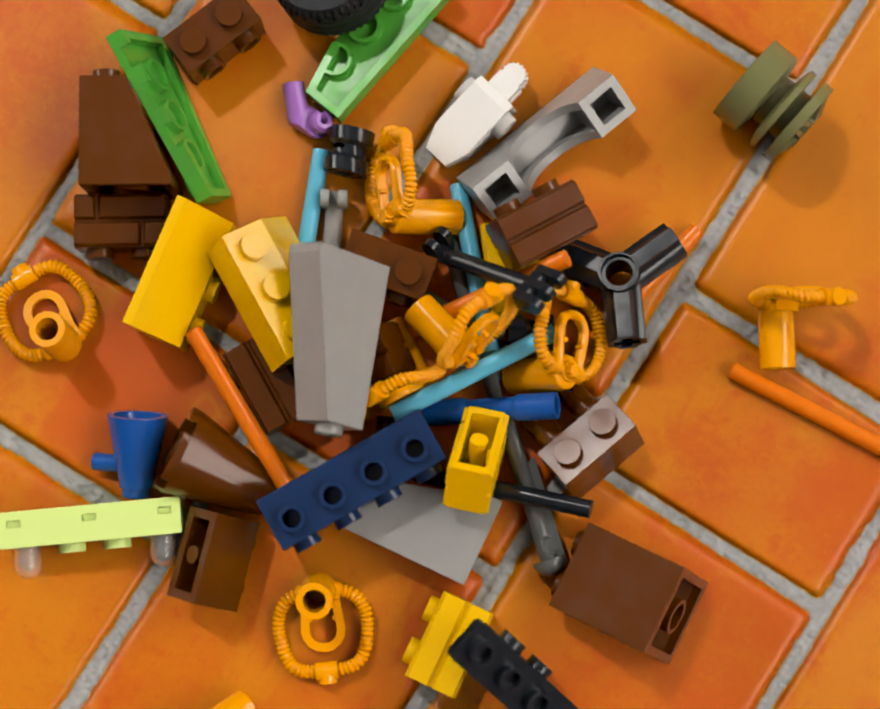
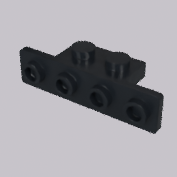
M476 618L447 649V654L508 709H578L547 679L553 672L534 654L527 660L521 655L526 647L506 628L499 635L487 623Z

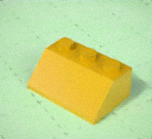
M177 195L122 322L139 333L186 352L189 341L185 334L198 326L204 329L205 320L201 319L207 302L213 304L216 301L223 284L207 253L221 236L237 230L234 223L185 197Z
M286 216L262 218L223 235L207 253L272 373L294 362L289 250L290 244L300 243Z

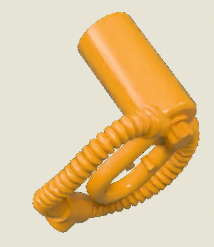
M397 125L382 127V136L369 157L368 173L364 181L366 204L372 218L377 224L389 229L393 234L433 235V232L439 226L447 228L452 235L459 234L464 224V209L459 200L416 199L417 178L415 177L416 168L414 167L412 132L406 127H399ZM398 145H400V158L403 168L402 172L403 176L405 177L403 179L405 181L404 192L402 189V175L400 163L396 156L386 155L388 151L393 150ZM388 166L391 172L389 187H392L393 198L390 202L388 198L389 191L386 186V170Z
M49 259L47 262L44 260L42 263L34 264L33 268L27 265V263L19 264L11 270V280H8L7 283L3 284V287H0V335L7 348L14 352V355L23 358V360H28L29 362L34 360V362H37L38 360L43 361L45 359L51 361L55 359L67 362L74 359L81 350L82 341L87 339L86 333L90 332V329L93 328V324L96 322L95 318L97 317L96 313L98 310L96 309L95 295L92 294L93 291L87 285V282L84 281V278H81V275L77 274V271H73L74 269L69 267L68 264L64 265L63 261L59 262L58 260L52 261ZM45 273L60 274L70 285H73V288H76L75 290L80 295V298H82L85 309L83 320H81L78 327L65 300L58 293L52 290L35 292L27 299L24 305L23 317L29 327L31 339L40 348H27V346H24V344H21L16 339L17 337L11 328V324H9L6 300H9L8 297L17 292V289L19 291L38 281V277L45 275ZM42 300L54 301L60 311L58 314L52 311H44L33 317V310L36 304Z
M568 280L562 289H554L556 291L555 297L569 305L581 308L587 317L590 318L589 321H591L592 329L594 330L593 334H595L593 336L595 344L593 345L594 349L591 360L584 367L589 342V327L584 316L577 310L569 309L559 314L554 326L553 351L548 350L549 347L546 342V332L548 330L546 328L549 323L548 319L550 318L552 300L550 302L543 301L545 308L539 315H536L535 328L533 329L535 332L533 334V342L535 343L534 348H536L535 353L537 357L522 358L503 368V385L510 394L569 390L575 384L579 385L584 381L592 379L600 371L607 352L603 316L600 315L601 313L594 302L580 290L581 284L579 282ZM569 319L574 321L578 328V341L574 346L576 349L574 357L564 353L565 342L569 340L565 336V328Z
M493 282L486 283L482 291L475 294L474 299L463 305L456 319L431 295L427 294L418 299L409 308L404 319L438 354L436 362L439 368L454 370L465 366L467 369H472L479 361L478 355L484 353L485 348L491 344V341L494 342L495 338L497 339L514 320L518 308H516L512 294L516 291V287L510 283L498 285ZM503 298L506 299L504 311L500 317L495 311H489L479 317L467 331L465 330L467 328L466 325L469 323L468 321L471 320L473 315H476L480 310L489 309L501 302Z
M767 285L750 292L748 301L750 305L757 308L760 370L796 368L794 312H798V308L854 305L858 300L857 293L842 287L823 288L821 286L809 285L793 287Z
M401 316L387 322L395 321L398 323L406 341L404 345L409 349L416 369L415 371L395 374L394 377L391 376L385 381H378L371 385L364 420L375 417L382 411H385V409H388V406L437 382L447 372L446 369L439 368L437 364L428 367Z
M315 572L308 575L302 585H296L294 590H290L289 593H285V596H281L274 607L273 621L271 622L273 626L271 629L273 630L272 634L276 650H279L277 652L280 655L279 659L283 660L282 665H285V669L289 670L290 674L294 673V676H299L300 678L305 676L306 679L316 677V681L319 680V684L328 685L336 683L339 674L341 676L349 675L350 672L354 673L355 670H360V666H364V662L368 661L367 657L370 656V651H372L370 646L373 645L372 641L374 638L372 636H374L373 631L375 628L373 626L375 623L373 622V612L370 611L372 607L368 606L369 602L366 601L367 598L365 596L363 597V593H359L358 589H354L353 586L349 587L348 584L343 586L341 581H334L330 575L324 572ZM341 595L342 597L346 596L352 603H355L354 605L357 606L361 617L360 620L362 621V631L360 632L362 636H360L361 640L359 641L360 649L357 650L354 657L347 661L339 662V664L337 660L317 662L315 666L313 664L305 665L296 661L290 651L291 649L287 643L288 639H286V631L284 630L285 613L288 612L287 610L292 604H296L297 610L301 614V635L306 645L316 652H329L341 645L345 637L346 625L340 601ZM333 608L334 614L332 619L336 623V635L329 642H318L311 635L310 623L312 620L323 618Z

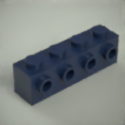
M418 409L262 497L256 503L282 550L294 547L297 554L322 541L318 532L330 525L335 524L339 531L362 518L359 509L375 501L378 508L401 496L403 493L399 486L415 478L420 485L440 474L443 470L439 464L447 460V457Z

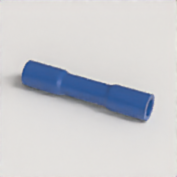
M557 392L517 394L513 397L467 399L464 397L444 398L423 409V417L428 426L461 424L464 408L475 406L505 412V414L510 416L509 420L559 419L561 404Z

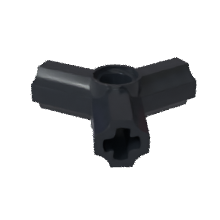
M664 223L623 252L611 253L578 239L556 250L555 253L566 250L571 258L572 266L560 271L566 279L579 282L585 287L602 293L607 346L619 349L636 348L641 344L647 343L641 289L687 257V252L679 238ZM618 272H626L632 276L624 285H614L609 282L610 278Z

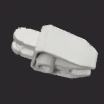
M513 61V63H508V65L504 66L503 70L500 69L489 81L482 76L476 80L470 77L457 89L454 94L457 100L435 123L426 146L445 167L450 168L472 158L493 136L500 139L516 123L517 120L513 116L517 111L511 104L522 93V89H526V85H529L527 83L529 80L527 77L528 73H526V69H523V65H519V62L514 63Z

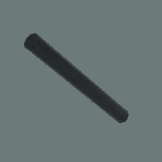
M442 469L443 472L424 483L445 488L447 470ZM498 480L496 481L492 498L585 518H590L593 510V500Z

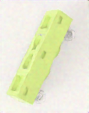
M174 496L0 513V550L13 549L15 572L23 579H33L39 575L42 569V546L58 545L59 554L87 551L86 542L104 541V549L132 547L131 538L149 536L152 561L158 566L166 567L174 563L177 558L176 534L184 532L187 520L185 498Z

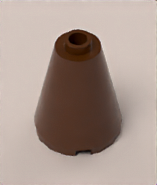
M195 407L190 410V420L185 418L162 461V463L166 464V467L161 476L156 474L152 488L161 493L257 516H262V512L256 501L277 490L259 458L206 413Z

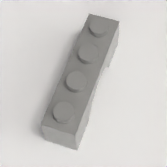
M592 67L456 177V179L480 212L494 220L496 216L493 210L515 198L522 204L532 196L533 185L536 179L556 158L583 142L603 138L637 109L613 74Z

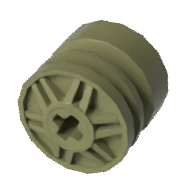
M777 40L773 41L756 59L713 111L716 116L734 131L740 129L753 119L758 124L749 141V144L753 147L758 144L767 132L774 137V142L762 154L770 162L780 153L791 147L793 148L822 115L827 99L834 91L830 85L825 83L813 97H810L804 90L817 76L813 71L805 74L796 83L790 80L788 77L794 69L798 58Z

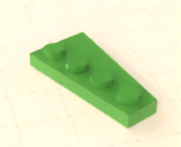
M386 0L384 6L379 9L380 12L375 14V17L370 19L369 23L364 24L361 28H356V31L338 35L336 41L331 42L305 91L308 97L322 109L329 112L338 122L342 123L450 0Z
M118 29L106 36L105 38L184 178V184L189 194L197 203L218 204L232 197L172 55L162 39L163 37Z

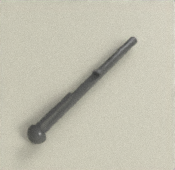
M452 235L455 241V249L461 251L457 235ZM448 266L457 297L460 298L469 294L466 272ZM474 315L468 321L467 329L475 322ZM500 371L483 378L489 398L504 397L499 384L503 382ZM510 419L505 450L517 485L545 490L535 457L527 461L514 419ZM523 504L540 562L533 564V567L542 576L554 577L564 570L567 556L564 552L552 511Z

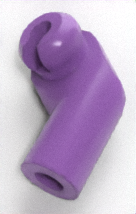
M291 81L283 84L289 124L310 138L325 137L333 125L331 114L326 110L321 112L307 104L303 81Z

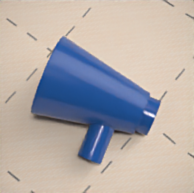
M142 410L107 413L114 454L95 452L91 459V467L93 470L117 472L119 485L122 488V497L130 499L149 497V489L153 485L168 414Z

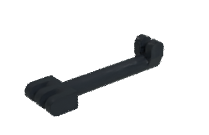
M439 226L433 232L434 239L428 238L422 244L424 253L437 258L439 263L496 284H513L516 287V291L512 294V298L516 308L534 315H539L545 308L543 301L550 302L555 297L556 291L554 289L560 290L567 283L563 273L541 264L527 276L456 250L451 232L443 226Z

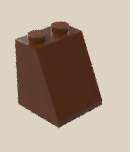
M109 68L93 70V75H79L78 185L88 194L165 193L170 200H175L177 195L183 197V189L152 121L126 75H120L119 70Z
M588 523L585 531H581L572 544V558L565 572H561L552 585L551 595L553 597L549 605L643 653L670 664L708 582L685 567L592 523Z

